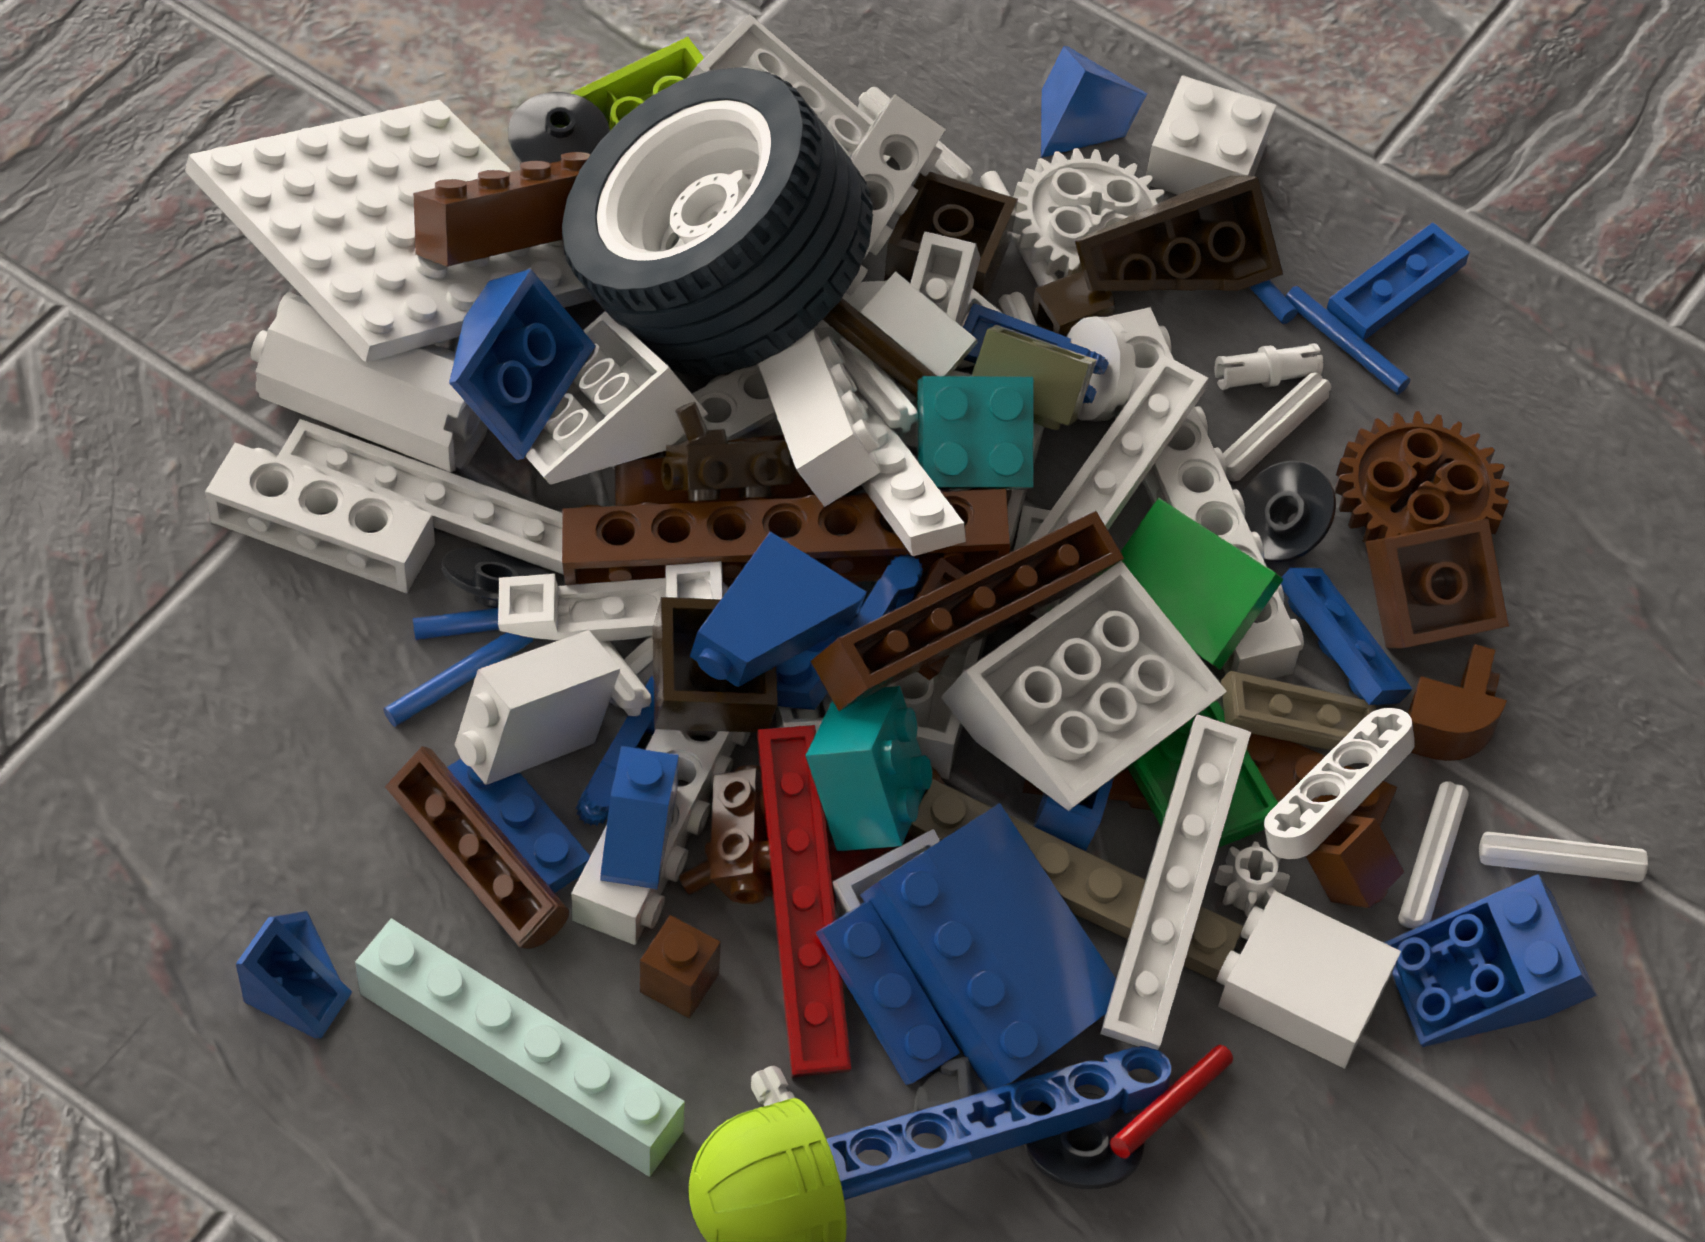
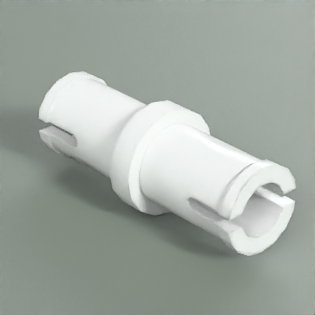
M1316 343L1278 350L1272 345L1262 346L1256 353L1227 357L1218 356L1214 366L1215 378L1224 376V379L1217 382L1222 390L1262 383L1264 387H1275L1279 385L1280 380L1302 378L1315 372L1321 375L1323 371V356L1317 355L1313 357V354L1321 351Z

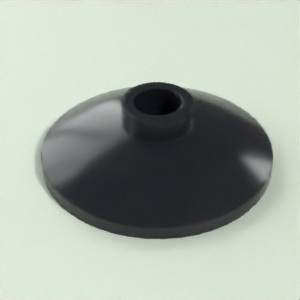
M548 92L528 99L516 109L508 127V142L514 157L520 164L528 161L554 163L561 161V155L565 153L583 152L591 154L598 143L610 132V128L604 114L589 100L566 92ZM553 125H564L566 127L557 128Z
M1300 461L1281 462L1266 468L1250 481L1241 495L1245 506L1246 522L1251 532L1259 534L1264 547V560L1270 562L1291 561L1313 550L1328 533L1336 512L1335 492L1329 479L1315 466ZM1298 512L1295 519L1287 524L1289 517Z
M480 547L453 550L444 556L441 565L444 576L450 582L464 591L473 594L474 600L477 603L491 608H499V578L547 574L544 569L536 564L494 549Z
M1077 1092L1080 1096L1092 1100L1104 1097L1094 1093ZM1042 1102L1031 1114L1037 1116L1047 1115L1053 1109L1048 1104ZM1120 1108L1109 1119L1027 1143L1025 1148L1032 1163L1050 1179L1078 1189H1101L1116 1185L1133 1174L1142 1160L1144 1143L1127 1158H1121L1113 1152L1110 1140L1135 1118L1131 1112L1124 1113L1122 1108Z

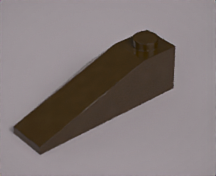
M1230 175L1188 190L1074 241L1087 289L1090 291H1240L1283 275L1258 177Z

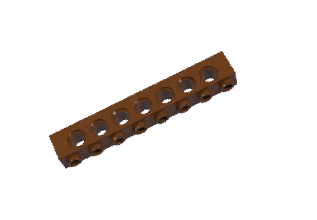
M972 488L967 491L941 492L964 522L966 542L916 555L914 558L919 559V563H922L923 572L921 579H924L930 566L940 557L967 575L1009 554L1010 537L1006 489L988 490L985 488ZM861 493L856 496H841L825 507L816 495H808L802 498L789 499L755 497L743 501L712 502L709 500H698L691 503L674 504L643 502L637 505L605 507L585 505L581 508H563L562 567L565 585L666 578V565L721 561L723 582L730 587L769 532L777 535L850 582L878 581L888 565H891V560L894 561L895 556L899 557L900 554L912 555L897 534L891 533L895 531L867 493Z

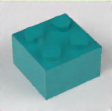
M923 376L918 380V463L938 489L985 488L1026 490L1033 487V377Z
M900 686L885 687L838 711L832 700L805 755L837 851L902 846L911 823L915 822L918 817V807L926 789L931 787V763L926 755L921 754L916 738L918 730L917 718L914 710L906 706Z

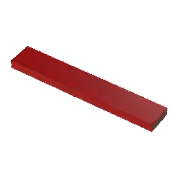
M815 725L760 729L757 732L791 1078L851 1071L842 977L815 933L836 920L825 813L805 756L816 735Z

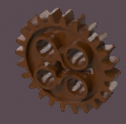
M1415 411L1412 422L1406 423L1397 412L1393 414L1390 427L1377 418L1374 420L1371 432L1360 428L1355 442L1348 441L1336 472L1338 480L1335 494L1342 496L1338 509L1340 512H1352L1348 523L1350 529L1365 526L1366 531L1362 540L1364 543L1377 538L1381 539L1483 519H1489L1491 534L1496 535L1509 502L1505 498L1509 482L1501 480L1505 469L1504 464L1491 463L1495 449L1488 447L1479 450L1476 447L1480 438L1479 433H1474L1464 438L1460 435L1462 429L1461 422L1458 421L1450 429L1444 428L1442 415L1439 414L1434 417L1431 424L1424 423L1420 411ZM1400 508L1402 509L1400 512L1394 513V512H1396L1398 509H1400Z

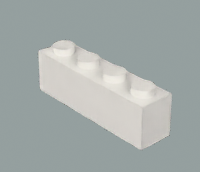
M813 329L785 350L758 363L796 470L825 507L881 472L873 453L880 445L865 421L868 419V415L864 407L853 393L857 391V388L843 366L846 361L841 351L830 336L821 340Z

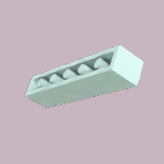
M392 918L355 961L359 992L362 996L649 1177L652 1175L683 1133L684 1100Z

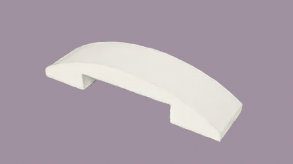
M717 561L666 565V578L558 586L555 574L499 578L498 626L500 631L548 640H562L587 630L598 641H616L653 636L652 627L661 597L722 599V563Z

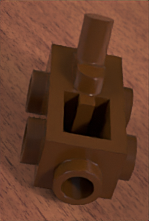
M744 765L736 768L734 772L713 776L711 841L705 845V853L708 859L679 875L680 881L689 895L714 883L732 902L740 904H756L762 902L765 897L773 896L760 766Z

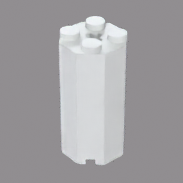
M291 292L283 296L278 306L277 317L268 328V331L262 330L253 342L251 359L258 362L256 368V391L259 393L260 398L448 472L456 471L455 467L460 469L467 467L486 436L488 427L449 384L456 354L453 351L431 344L365 363L303 296Z

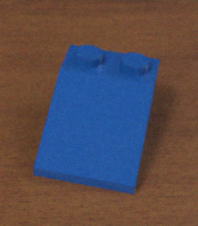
M525 270L488 281L463 320L449 384L516 460L524 459L596 345L533 270Z

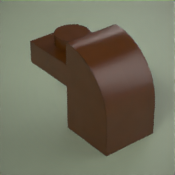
M1474 644L1462 675L1460 687L1420 676L1408 710V714L1412 718L1414 748L1411 753L1436 760L1455 761L1477 754L1489 743L1507 701L1494 697L1500 678V673L1491 671L1495 649Z

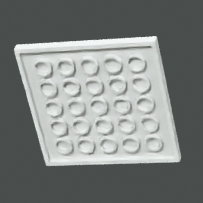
M440 100L427 101L417 105L387 110L312 128H304L294 132L188 155L185 172L365 363L460 337L464 317L488 281L532 269L564 308L594 300L568 265L566 255L564 254L563 240L448 267L415 255L413 193L435 188V182L439 180L478 179L477 174L481 171L502 170L512 172Z

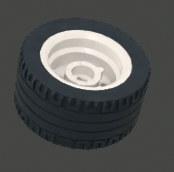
M743 67L717 69L683 79L652 95L624 116L598 143L580 169L567 198L562 223L564 254L566 255L568 265L572 268L573 274L616 323L632 332L671 370L691 375L725 374L754 366L790 347L813 330L840 302L857 276L868 250L873 221V204L870 199V189L859 170L818 115L791 83L782 80L781 77L770 72Z

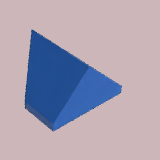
M1063 46L1042 88L1041 158L1054 155L1057 151L1063 153L1075 148H1082L1125 137L1147 93L1072 48Z
M307 911L268 917L236 963L242 997L245 1003L313 1038H322L352 993L340 980Z

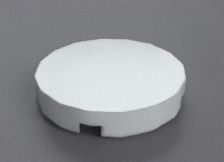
M1098 316L1083 318L1071 328L1067 335L1068 338H1071V343L1087 348L1090 351H1095L1108 359L1109 362L1104 374L1092 373L1089 384L1096 389L1097 393L1092 404H1083L1082 413L1078 417V419L1083 421L1097 422L1110 420L1116 415L1112 413L1117 406H1124L1131 394L1135 379L1136 356L1133 345L1125 342L1122 332L1127 333L1124 326L1112 318Z

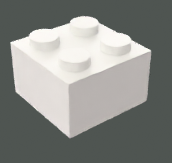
M1181 76L1151 147L1146 176L1151 175L1153 177L1150 186L1179 195L1230 175L1254 177L1268 142L1276 105Z

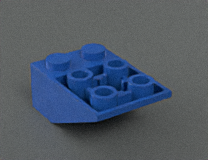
M1539 874L1384 942L1401 951L1392 975L1422 1047L1544 1019L1597 996L1556 899Z

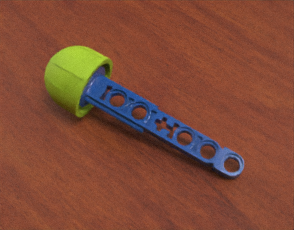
M1145 1046L1132 1047L1105 1055L1103 1062L1085 1061L830 1138L825 1137L818 1121L807 1105L797 1098L753 1109L736 1115L721 1124L702 1144L690 1173L689 1200L696 1225L707 1242H845L847 1223L844 1200L1106 1120L1120 1108H1122L1124 1113H1129L1148 1107L1168 1089L1172 1066L1169 1059L1159 1050ZM1134 1069H1147L1153 1072L1159 1079L1153 1083H1140L1133 1080L1128 1073ZM1081 1085H1095L1101 1088L1106 1095L1100 1099L1092 1100L1080 1096L1075 1089ZM1028 1101H1042L1048 1104L1053 1111L1047 1115L1037 1116L1026 1112L1022 1105ZM930 1133L939 1136L944 1141V1144L938 1148L927 1149L918 1146L912 1139L919 1134ZM865 1150H877L886 1154L889 1160L882 1165L872 1166L861 1162L857 1156Z

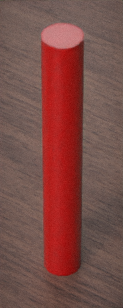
M1220 1044L1210 1050L1110 1140L1113 1152L1121 1158L1130 1156L1232 1064L1233 1055L1226 1046Z

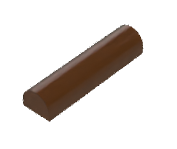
M421 746L388 782L385 788L520 948L532 949L544 944L564 926L569 917V909L431 748Z

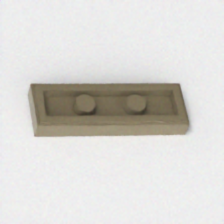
M1229 671L1221 680V685L1227 691L1222 696L1225 724L1250 731L1252 734L1333 750L1367 715L1376 711L1375 705H1368L1364 699L1235 671Z

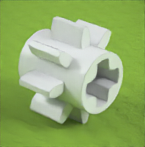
M1255 841L1252 847H1247L1241 852L1233 846L1229 848L1226 858L1227 865L1219 866L1215 878V883L1227 886L1222 903L1224 905L1233 904L1235 907L1244 910L1246 916H1249L1254 906L1259 908L1266 907L1274 890L1279 893L1285 892L1290 879V875L1277 872L1281 858L1260 847L1259 842Z

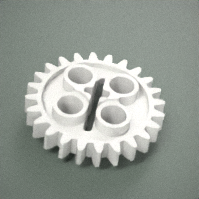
M1078 148L1073 150L1070 160H1067L1064 155L1057 151L1054 153L1051 163L1042 158L1038 159L1035 170L1027 168L1022 182L1017 183L1013 197L1018 199L1012 233L1021 234L1017 245L1019 249L1033 248L1029 260L1032 264L1045 260L1048 263L1045 274L1051 275L1060 270L1065 272L1064 277L1083 271L1075 240L1161 203L1165 194L1164 190H1149L1153 177L1148 175L1138 179L1134 176L1137 164L1133 163L1123 169L1118 166L1119 156L1116 154L1108 162L1101 160L1099 150L1094 149L1090 159H1084Z

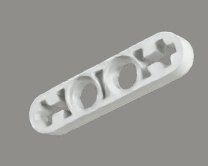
M1383 708L1367 715L1268 813L1265 818L1264 827L1267 845L1272 854L1284 859H1298L1309 855L1369 796L1414 748L1412 718L1409 714L1401 709ZM1353 763L1369 764V766L1362 769H1344L1345 766ZM1321 795L1337 796L1336 799L1328 802L1318 803L1311 801L1313 798Z

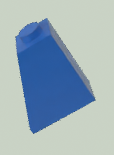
M769 532L697 632L690 657L696 660L700 668L709 676L719 680L726 679L739 687L849 627L855 620L867 592L777 535Z

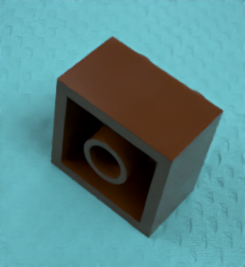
M1489 519L1466 521L1365 542L1386 648H1407L1509 627Z

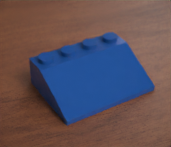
M1000 803L928 848L860 894L864 902L871 901L930 1003L964 1055L968 1057L970 1064L987 1090L1011 1083L1056 1052L1107 1012L1116 982L1115 976Z

